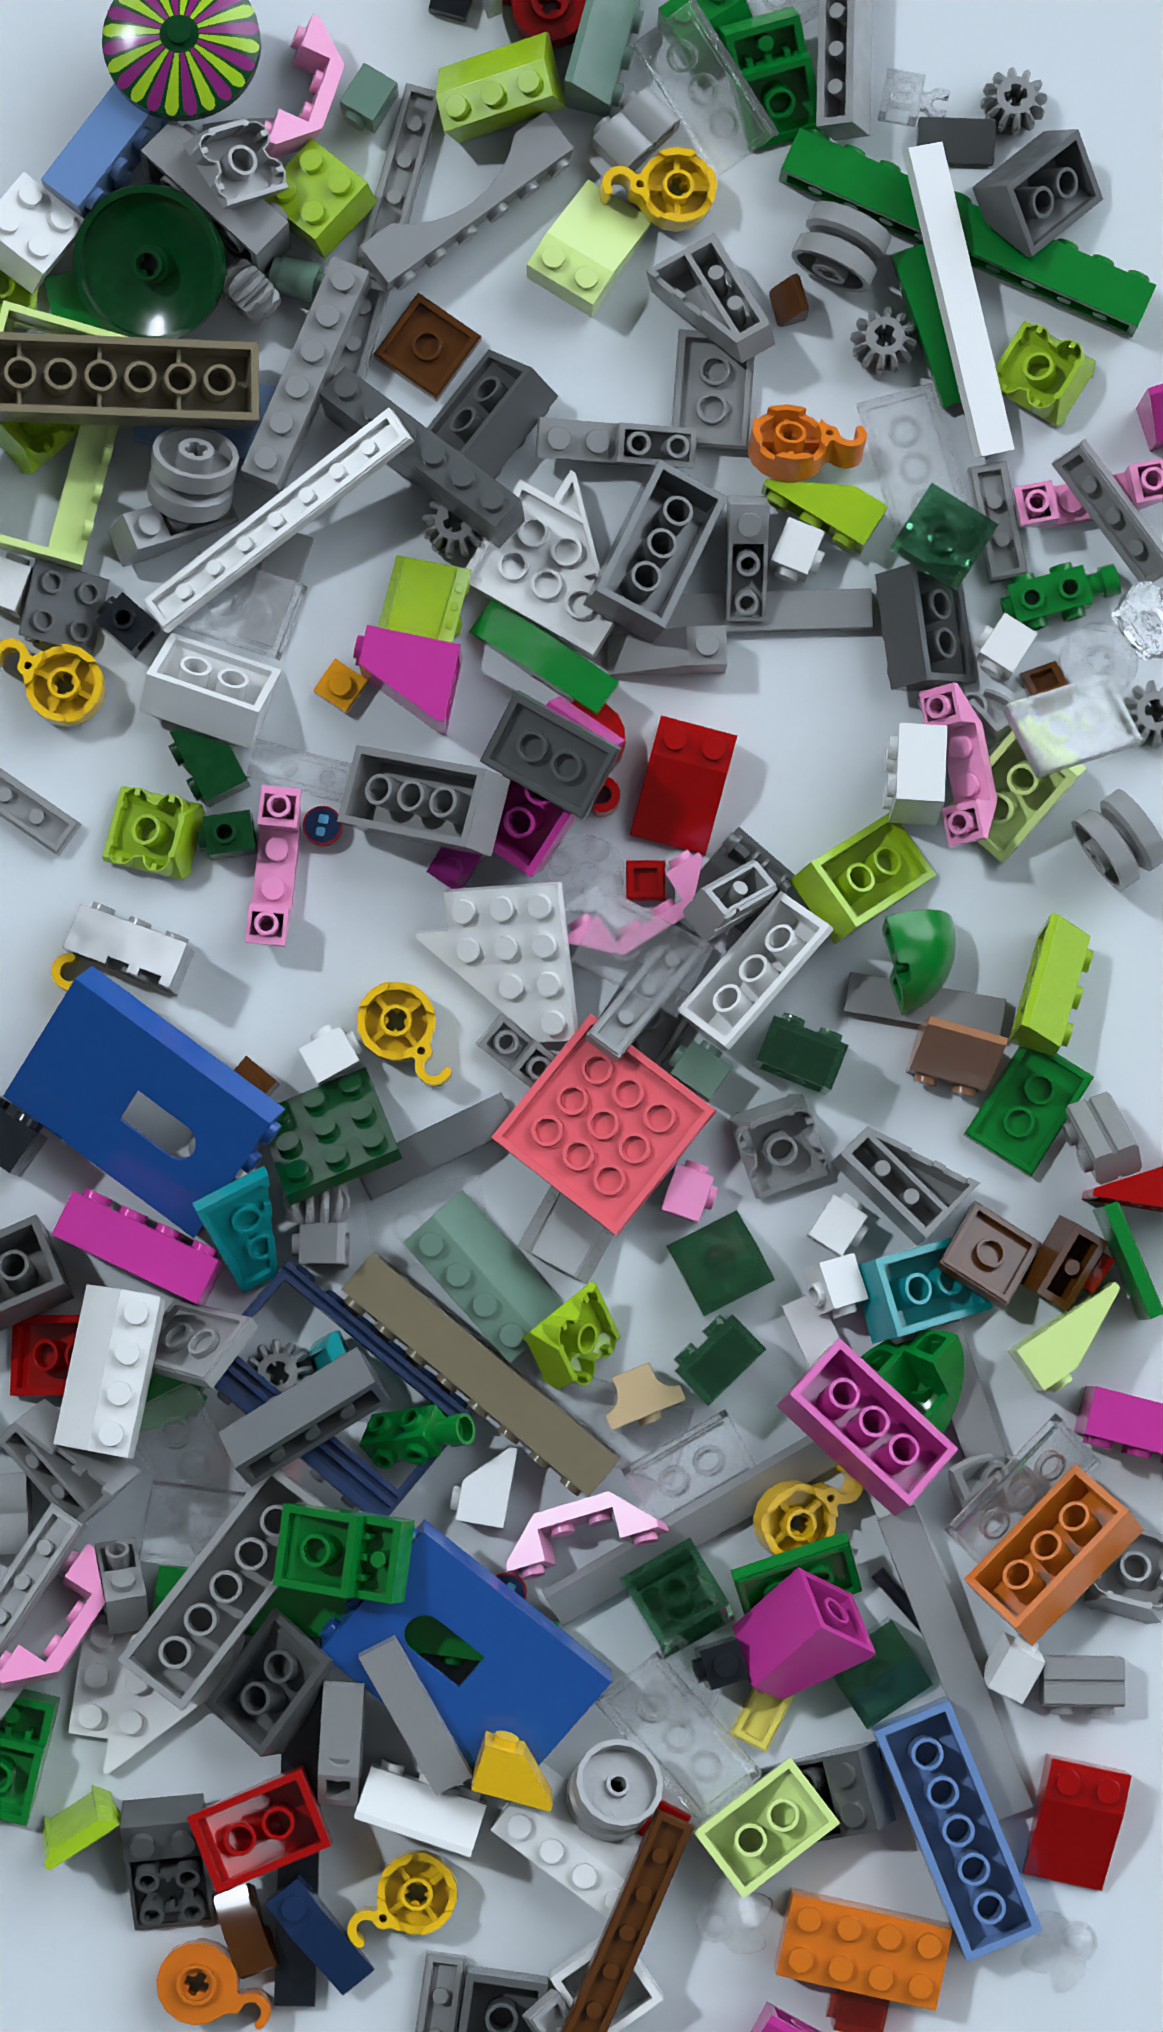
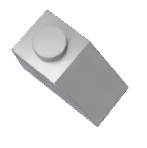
M300 1223V1232H293L292 1256H299V1264L349 1266L350 1225L347 1223Z

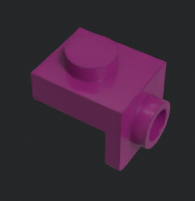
M441 847L426 872L451 889L464 888L484 855Z

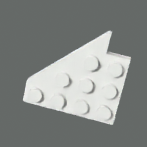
M570 470L554 498L520 479L512 493L522 501L525 522L500 548L496 547L486 538L482 540L481 546L478 547L466 566V569L472 570L469 578L470 588L595 658L615 625L610 619L583 605L600 571V566L576 473Z
M548 882L459 888L444 891L447 928L420 930L416 933L417 940L537 1042L569 1041L578 1030V1020L562 883Z
M101 1613L81 1644L68 1733L108 1739L103 1773L110 1774L210 1697L245 1648L246 1635L243 1634L187 1708L181 1711L117 1661L140 1630L109 1635L106 1616L104 1613Z

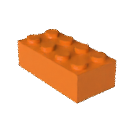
M1074 1464L964 1580L992 1610L1033 1646L1144 1529L1126 1507L1078 1465Z
M790 1887L773 1968L778 1976L936 2011L953 1929L948 1922Z

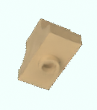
M648 1362L611 1377L617 1390V1402L615 1407L605 1416L611 1430L638 1420L641 1427L663 1418L660 1410L682 1402L686 1398L680 1385L668 1386L658 1381Z

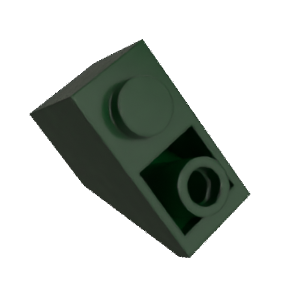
M180 729L170 732L174 743L168 745L179 767L186 763L192 775L186 782L196 801L204 798L208 807H211L251 786L230 745Z

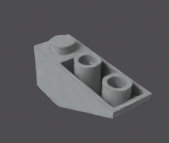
M727 495L726 621L765 622L770 504L766 496Z
M233 504L229 512L218 520L205 523H186L169 518L157 511L152 505L122 514L107 533L122 567L156 558L234 524L239 521Z
M324 1680L318 1761V1804L358 1806L364 1764L365 1683Z

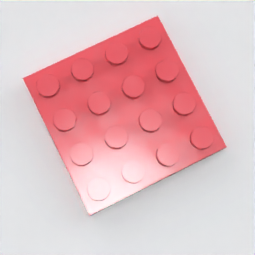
M590 1013L491 1138L617 1237L711 1120L716 1110L631 1045L616 1063L585 1040L586 1034L599 1020Z

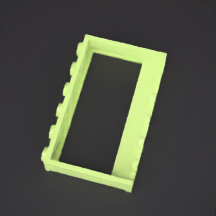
M4 300L0 311V332H12L14 324H18L49 334L128 337ZM80 424L48 547L0 534V549L81 571L119 425Z

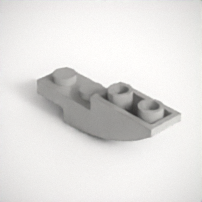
M539 417L537 420L535 458L653 467L660 459L675 468L693 469L695 465L697 429Z

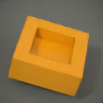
M335 658L313 692L347 714L368 684V680Z

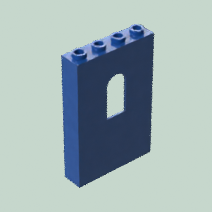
M94 966L89 967L74 979L3 1097L192 1238H195L205 1228L192 1203L239 1179L244 1171L249 1174L263 1156L258 1152L262 1143L264 1142L268 1145L281 1129L282 1125L277 1123L285 1110V1108ZM138 1091L191 1130L195 1138V1150L192 1155L186 1158H177L170 1155L121 1118Z
M425 1519L417 1528H414L405 1602L386 1604L359 1598H348L345 1603L348 1609L339 1619L333 1616L319 1633V1636L322 1638L320 1648L334 1660L333 1664L355 1682L365 1683V1689L383 1704L384 1702L358 1657L360 1652L395 1635L472 1770V1774L485 1731L495 1733L502 1730L515 1734L519 1740L525 1741L539 1766L612 1683L611 1668ZM422 1615L436 1618L484 1656L460 1686L407 1644L404 1633L407 1624L412 1619Z

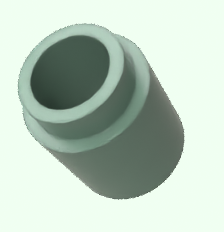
M288 255L284 258L276 256L271 265L268 280L279 294L313 303L325 276L324 267L322 264Z

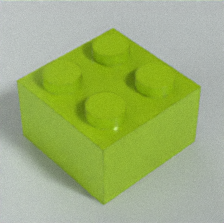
M312 138L284 167L286 172L285 182L289 189L264 199L268 204L272 201L277 203L289 217L287 221L289 222L290 232L324 259L332 253L377 204L368 182Z

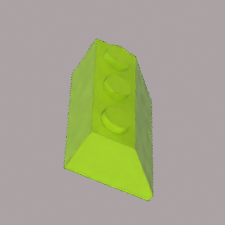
M548 32L439 68L435 95L443 129L446 134L458 143L536 118L544 111L551 113L566 108Z
M1051 913L1038 933L1008 1042L1051 1056H1055L1061 1046L1067 1047L1074 1026V1024L1068 1023L1071 1009H1078L1084 987L1078 986L1081 972H1088L1094 952L1088 949L1091 936L1058 914Z

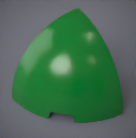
M932 909L914 910L889 915L885 918L882 933L894 965L889 980L901 1015L912 1012L929 1002L943 987L951 972L956 951V935L952 917L945 911Z
M938 1330L917 1331L913 1340L894 1344L889 1339L873 1347L860 1357L943 1434L956 1410L964 1379V1355L958 1335Z

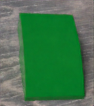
M790 6L718 27L735 99L751 151L795 139L799 128L807 131L809 129L821 131L816 127L817 85L812 60L806 49L800 14L796 9Z
M283 1503L273 1585L346 1599L359 1598L386 1604L405 1602L415 1520L345 1509Z
M24 1689L0 1721V1820L25 1826L29 1822L61 1697Z

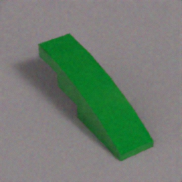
M924 243L890 254L910 325L915 327L926 368L930 370L939 404L945 408L960 403L959 389Z
M493 600L490 601L469 630V633L532 677L536 676L562 696H568L595 716L599 714L619 686V681Z

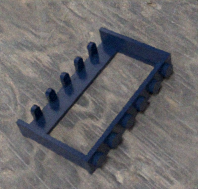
M287 1261L242 1314L243 1316L253 1318L285 1281L430 1403L436 1404L446 1416L459 1413H467L472 1416L467 1411L469 1408L468 1404L454 1392L447 1394L436 1385L438 1380L429 1370L422 1366H419L418 1369L405 1359L407 1354L399 1345L393 1341H388L387 1343L375 1334L377 1330L369 1320L361 1315L355 1317L344 1308L346 1306L344 1300L331 1290L324 1292L314 1283L315 1277L300 1264L294 1267ZM239 1356L234 1359L214 1386L218 1390L217 1397L228 1406L233 1403L246 1415L265 1404L270 1398L282 1393ZM334 1436L299 1457L302 1462L311 1468L310 1475L320 1483L325 1480L343 1495L341 1501L351 1509L356 1506L362 1512L386 1516L391 1515L438 1458H427L425 1464L417 1465L397 1489ZM449 1444L444 1445L442 1452Z

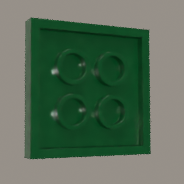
M366 1067L278 1103L285 1108L277 1121L282 1127L275 1138L268 1144L290 1205L403 1159Z

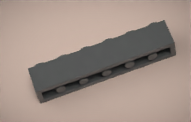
M346 366L319 393L325 416L351 436L387 408L393 410L414 442L387 463L496 547L500 548L525 522L522 501L518 496Z

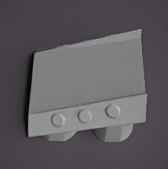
M243 118L208 128L183 143L184 148L223 209H231L275 196L289 189L285 182L286 172L282 163L270 157L265 150L270 142V136L266 127L258 121H247Z
M788 1094L786 1097L743 1112H736L728 1120L756 1199H761L829 1175L830 1169L827 1164V1158L815 1130L816 1125L813 1115L807 1107L803 1094Z
M550 1186L517 1246L566 1274L588 1284L614 1235L559 1191Z
M1144 1529L1086 1590L1083 1602L1091 1610L1098 1609L1143 1621L1145 1624L1161 1623L1163 1616V1534Z

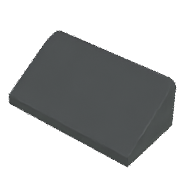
M919 117L916 126V146L942 141L947 164L993 166L996 119Z

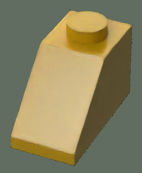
M499 1730L495 1733L485 1731L472 1774L471 1791L550 1812L553 1805L552 1788L525 1741L519 1740L515 1734Z

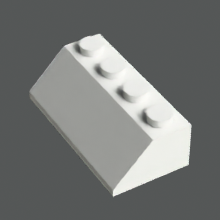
M780 891L681 1004L677 1011L708 1041L722 1051L729 1050L834 929L831 925Z
M86 1285L53 1444L134 1460L166 1299L161 1296L124 1289Z
M542 1762L539 1767L552 1788L553 1805L551 1811L548 1812L508 1801L491 1824V1831L608 1919L643 1837L635 1832L629 1838L610 1842L594 1839L580 1830L569 1816L565 1802L567 1779Z

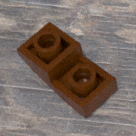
M247 1883L213 1896L224 1939L239 1978L243 1980L278 1967L279 1962L271 1929L264 1924L255 1885Z

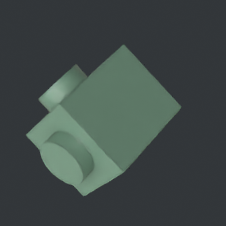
M363 63L339 101L345 122L359 131H363L366 128L375 134L399 96L397 82L368 64Z
M705 1040L700 1045L692 1041L688 1048L681 1044L668 1062L669 1065L674 1067L670 1075L707 1102L711 1100L732 1067L720 1059L723 1053Z

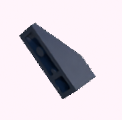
M298 1873L267 1899L266 1907L287 1934L342 1995H345L375 1970L363 1952L350 1942L345 1929L301 1873Z

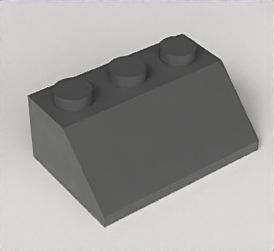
M1079 129L1043 131L972 187L985 223L1026 257L1034 256L1103 200Z
M489 349L427 428L495 479L513 453L523 445L526 437L537 424L538 418L544 417L548 413L550 406L557 399L558 395L532 367Z
M910 563L875 574L876 595L880 608L882 637L885 644L888 666L887 674L891 690L923 691L953 682L958 683V685L977 683L961 569Z

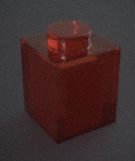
M838 1989L837 1993L830 1992L826 2007V2017L831 2018L832 2028L836 2031L883 2032L890 2001Z

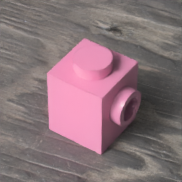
M686 1160L684 1166L676 1164L660 1211L698 1223L703 1209H712L719 1189L712 1186L714 1176L707 1174L709 1167L690 1160Z

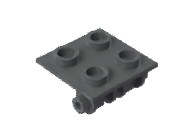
M36 558L18 635L24 636L25 641L40 643L42 641L56 646H61L60 644L73 645L82 648L92 656L99 630V625L96 622L100 617L98 610L105 602L110 580Z
M738 827L734 833H731L726 838L719 850L700 870L695 893L702 887L751 860L757 861L774 881L778 890L758 913L734 926L743 934L780 891L783 893L787 892L792 886L789 880L795 874L744 830Z

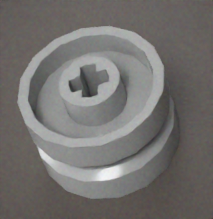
M829 201L814 203L806 221V227L810 232L799 235L792 250V259L804 271L834 287L859 293L868 291L877 271L873 262L883 259L892 238L889 232L874 219L851 207Z
M198 426L171 428L158 435L152 446L150 461L152 468L147 483L148 500L155 509L169 518L186 523H205L218 520L228 513L233 503L234 480L239 464L238 450L235 445L220 433Z
M1117 789L1100 802L1101 814L1089 809L1074 819L1071 824L1079 844L1095 868L1107 882L1122 892L1140 879L1139 867L1152 871L1163 863V840L1151 820L1135 800L1125 791Z
M615 1738L599 1742L584 1754L567 1780L565 1802L569 1816L580 1830L594 1839L612 1842L629 1838L643 1827L662 1799L664 1780L660 1766L647 1749L634 1741Z

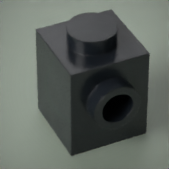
M123 592L117 598L114 596L108 598L98 610L100 617L96 622L99 627L135 659L161 631L159 624Z
M730 1636L694 1648L696 1659L691 1660L698 1684L704 1682L706 1688L715 1690L750 1679L737 1638Z

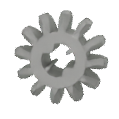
M1014 67L1008 69L1007 77L1000 72H996L992 79L993 83H986L983 88V93L986 97L981 100L980 107L989 111L985 119H996L999 122L997 126L998 133H1002L1006 126H1010L1011 133L1014 136L1019 134L1021 126L1031 131L1035 126L1034 120H1041L1044 116L1045 111L1041 106L1046 104L1047 95L1038 92L1043 84L1041 79L1033 82L1028 81L1031 74L1029 69L1023 72L1022 77L1017 76ZM1008 97L1017 98L1016 103L1020 101L1019 106H1012V100L1007 102Z
M237 257L231 264L228 263L226 265V279L222 292L223 298L248 322L260 325L281 304L279 292L256 266H253L246 259Z
M885 307L882 317L879 316L875 309H871L868 312V320L858 318L856 327L859 331L852 332L850 341L858 344L853 348V356H865L861 367L867 369L872 363L877 364L876 374L878 375L883 373L885 365H888L892 373L898 372L899 362L908 364L912 358L908 351L915 350L917 346V341L910 338L915 332L914 325L902 326L906 318L904 313L898 314L895 319L891 318L892 310L890 307ZM878 335L880 339H882L883 335L888 336L891 339L889 346L887 342L884 347L878 345Z
M432 500L429 503V508L434 514L423 515V523L431 526L423 531L425 539H435L431 546L434 552L440 551L446 545L447 558L451 559L454 556L455 548H460L461 555L465 558L469 556L468 544L475 549L481 546L482 543L477 537L482 536L465 522L461 523V530L459 532H453L452 527L446 529L450 526L449 520L458 517L436 501Z
M1150 680L1146 685V691L1141 686L1136 685L1132 689L1134 698L1126 696L1123 699L1122 704L1129 711L1122 712L1119 718L1124 722H1132L1124 730L1127 736L1135 731L1140 733L1136 744L1141 746L1147 740V737H1150L1152 747L1158 748L1161 744V737L1163 738V686L1160 691H1157L1155 681ZM1151 706L1154 707L1155 713L1162 714L1156 722H1154L1152 716L1145 714Z
M344 1183L293 1205H290L286 1194L283 1196L285 1218L291 1223L343 1222L348 1218L350 1196L348 1195V1186Z
M279 1339L272 1340L273 1354H270L267 1348L260 1344L257 1350L264 1359L260 1361L254 1357H249L247 1360L248 1364L258 1367V1373L282 1393L302 1380L300 1379V1374L313 1373L312 1366L300 1368L298 1364L308 1357L306 1351L300 1352L294 1358L291 1356L296 1347V1343L289 1341L286 1345L284 1353H281ZM279 1361L286 1364L284 1371L289 1374L286 1382L285 1380H280V1385L272 1382L274 1375L269 1373L272 1364L278 1367Z

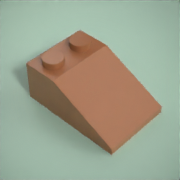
M929 1016L918 1027L906 1072L914 1074L913 1081L936 1087L938 1081L953 1085L951 1092L974 1098L976 1092L982 1094L987 1091L1006 1048L1008 1038Z

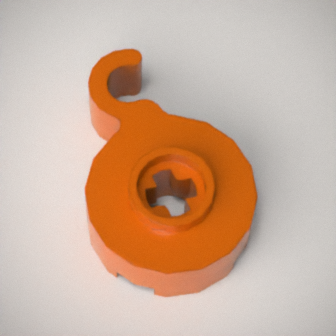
M789 404L775 405L768 408L767 414L754 419L748 455L752 464L768 477L786 482L805 481L817 475L825 463H831L843 469L858 466L862 461L867 432L863 426H857L853 440H846L840 436L839 430L836 427L826 424L822 419L818 423L814 418L805 415L807 409L804 407Z
M206 1938L186 1941L174 1947L160 1966L156 1980L158 1998L165 2011L177 2021L190 2025L209 2024L225 2014H237L244 2004L248 2002L256 2003L261 2009V2014L257 2017L254 2024L256 2029H262L271 2016L273 2007L269 1995L264 1990L256 1987L247 1989L240 1987V1978L229 1950L217 1941ZM198 1972L205 1974L207 1977L204 1982L208 1983L209 1987L207 1989L200 1988L198 1991L190 1987L192 1983L188 1982V1975L195 1977Z

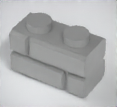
M751 860L702 887L693 897V900L684 908V917L703 940L709 941L746 918L758 913L778 889L757 861Z
M1106 1091L1090 1097L1089 1101L1084 1099L1067 1105L1065 1110L1068 1122L1062 1124L1069 1146L1077 1145L1079 1148L1076 1154L1084 1173L1091 1171L1096 1182L1102 1185L1118 1179L1120 1175L1125 1177L1141 1170L1142 1163L1139 1146L1110 1093Z
M1042 1655L1046 1664L1039 1674V1702L1044 1707H1050V1714L1069 1715L1074 1714V1707H1090V1714L1113 1715L1114 1707H1125V1660L1123 1657Z

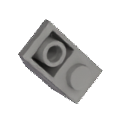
M135 1537L95 1543L109 1635L141 1630L149 1618L147 1595Z

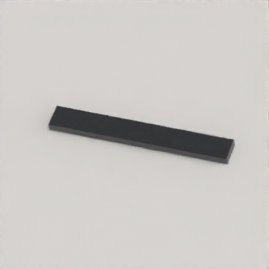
M323 1685L305 1724L284 1753L281 1754V1773L303 1765L317 1801ZM320 1851L278 1868L277 1890L298 1873H301L317 1895H319ZM276 1919V1954L279 1966L275 1968L274 2006L315 2007L316 1965L292 1940Z

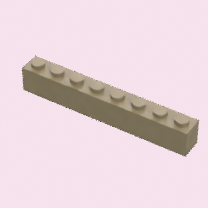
M372 1252L341 1289L348 1295L344 1301L362 1316L367 1311L379 1322L375 1327L391 1341L398 1337L407 1344L409 1348L406 1353L422 1367H425L427 1363L432 1365L440 1372L436 1378L445 1387L454 1393L458 1388L471 1398L467 1404L476 1413L485 1419L489 1414L502 1424L498 1430L514 1444H517L520 1440L532 1449L529 1456L545 1470L552 1466L562 1474L563 1477L560 1482L576 1496L583 1492L589 1497L620 1460V1455L379 1253Z

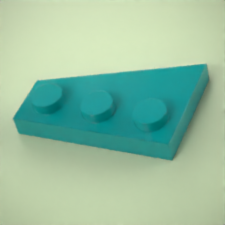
M265 1166L192 1203L242 1293L275 1277L278 1273L275 1237L272 1233L271 1223L272 1205L268 1192V1186H270L269 1174Z

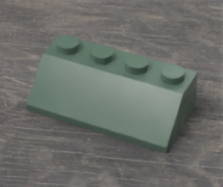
M586 0L564 79V98L567 108L605 117L610 115L612 106L619 107L624 90V84L618 83L622 69L629 71L634 53V48L628 46L631 34H639L644 16V11L638 10L641 0Z
M463 1189L403 1241V1244L509 1363L528 1347L527 1342L521 1338L563 1305V1302Z

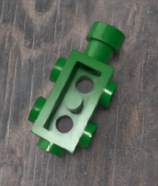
M1071 562L1049 568L1050 574L1035 577L1032 572L1012 578V584L1007 585L1005 589L1006 597L1000 598V604L1003 614H1008L1033 631L1048 626L1047 619L1062 616L1064 622H1069L1086 616L1085 609L1091 608L1094 603L1093 597L1103 595L1107 598L1121 594V584L1114 564L1098 567L1097 572L1086 575L1083 565L1073 567ZM1066 582L1073 583L1077 589L1076 593L1072 595L1066 594L1062 588L1063 584ZM1027 593H1035L1038 596L1039 602L1035 605L1027 604L1024 599Z
M436 1404L376 1413L371 1415L359 1446L372 1462L382 1469H392L396 1462L409 1461L415 1465H423L426 1463L427 1458L440 1456L445 1444H449L451 1447L470 1445L475 1438V1424L467 1413L452 1414L445 1417Z

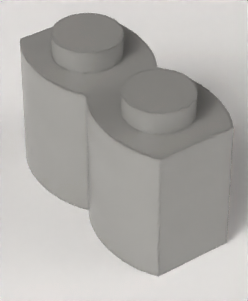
M649 86L641 92L633 90L620 104L621 112L613 118L608 115L605 116L592 130L594 134L592 148L611 167L625 166L635 171L679 129L680 118Z
M24 1472L0 1473V1555L18 1554L34 1530L31 1479Z

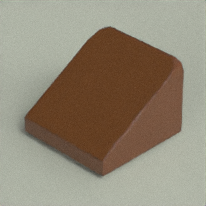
M798 273L792 274L769 291L770 301L779 327L806 321L809 311L800 275Z
M1056 661L1019 674L1036 718L1066 709L1072 705L1070 686Z

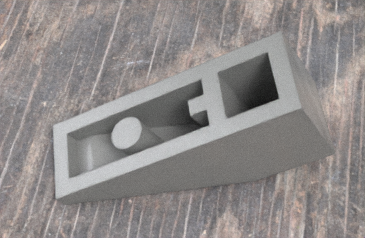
M726 625L664 629L653 642L635 633L607 637L608 674L610 676L726 673L728 664Z

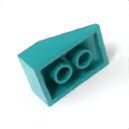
M951 1238L858 1264L869 1298L860 1302L872 1344L993 1308L990 1301L935 1267Z

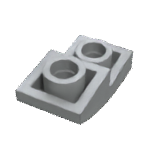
M501 1013L475 1043L529 1088L533 1086L555 1058L539 1042L532 1039Z

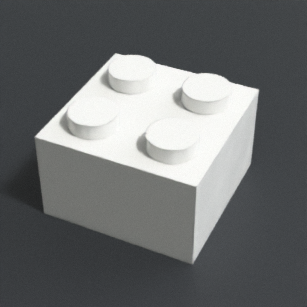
M25 172L19 176L0 199V270L33 294L75 243L77 233L84 218Z
M899 723L896 736H889L888 748L885 750L884 772L891 773L887 775V783L883 789L882 809L889 810V823L936 826L945 798L947 726Z
M601 1935L550 1971L551 1982L569 2008L572 2005ZM640 1958L637 1960L607 2032L621 2031L664 2000L662 1990Z

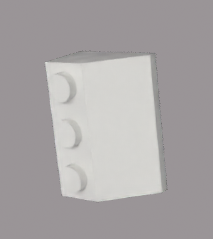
M171 632L146 673L139 711L152 715L159 720H167L190 728L194 732L205 733L225 740L232 745L251 749L262 729L282 670Z
M382 1759L381 1765L373 1762L354 1819L471 1857L487 1806V1800L480 1798L482 1793L471 1791V1787L459 1785L458 1790L450 1788L436 1795L423 1772L420 1773L419 1777L404 1773L405 1766L387 1759Z

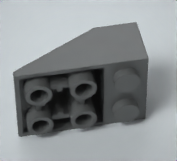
M876 1741L840 1747L793 1760L840 1822L839 1825L817 1842L879 1831L896 1820ZM781 1763L750 1771L753 1784Z
M204 1793L123 1800L120 1833L135 1930L215 1923L213 1883L187 1819L188 1815L205 1808Z

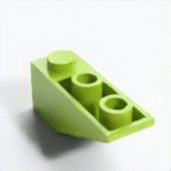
M766 479L761 494L767 497L770 506L781 512H785L788 509L799 516L798 521L825 531V533L833 537L831 541L837 547L849 553L855 550L861 554L888 508L886 504L852 485L786 482Z

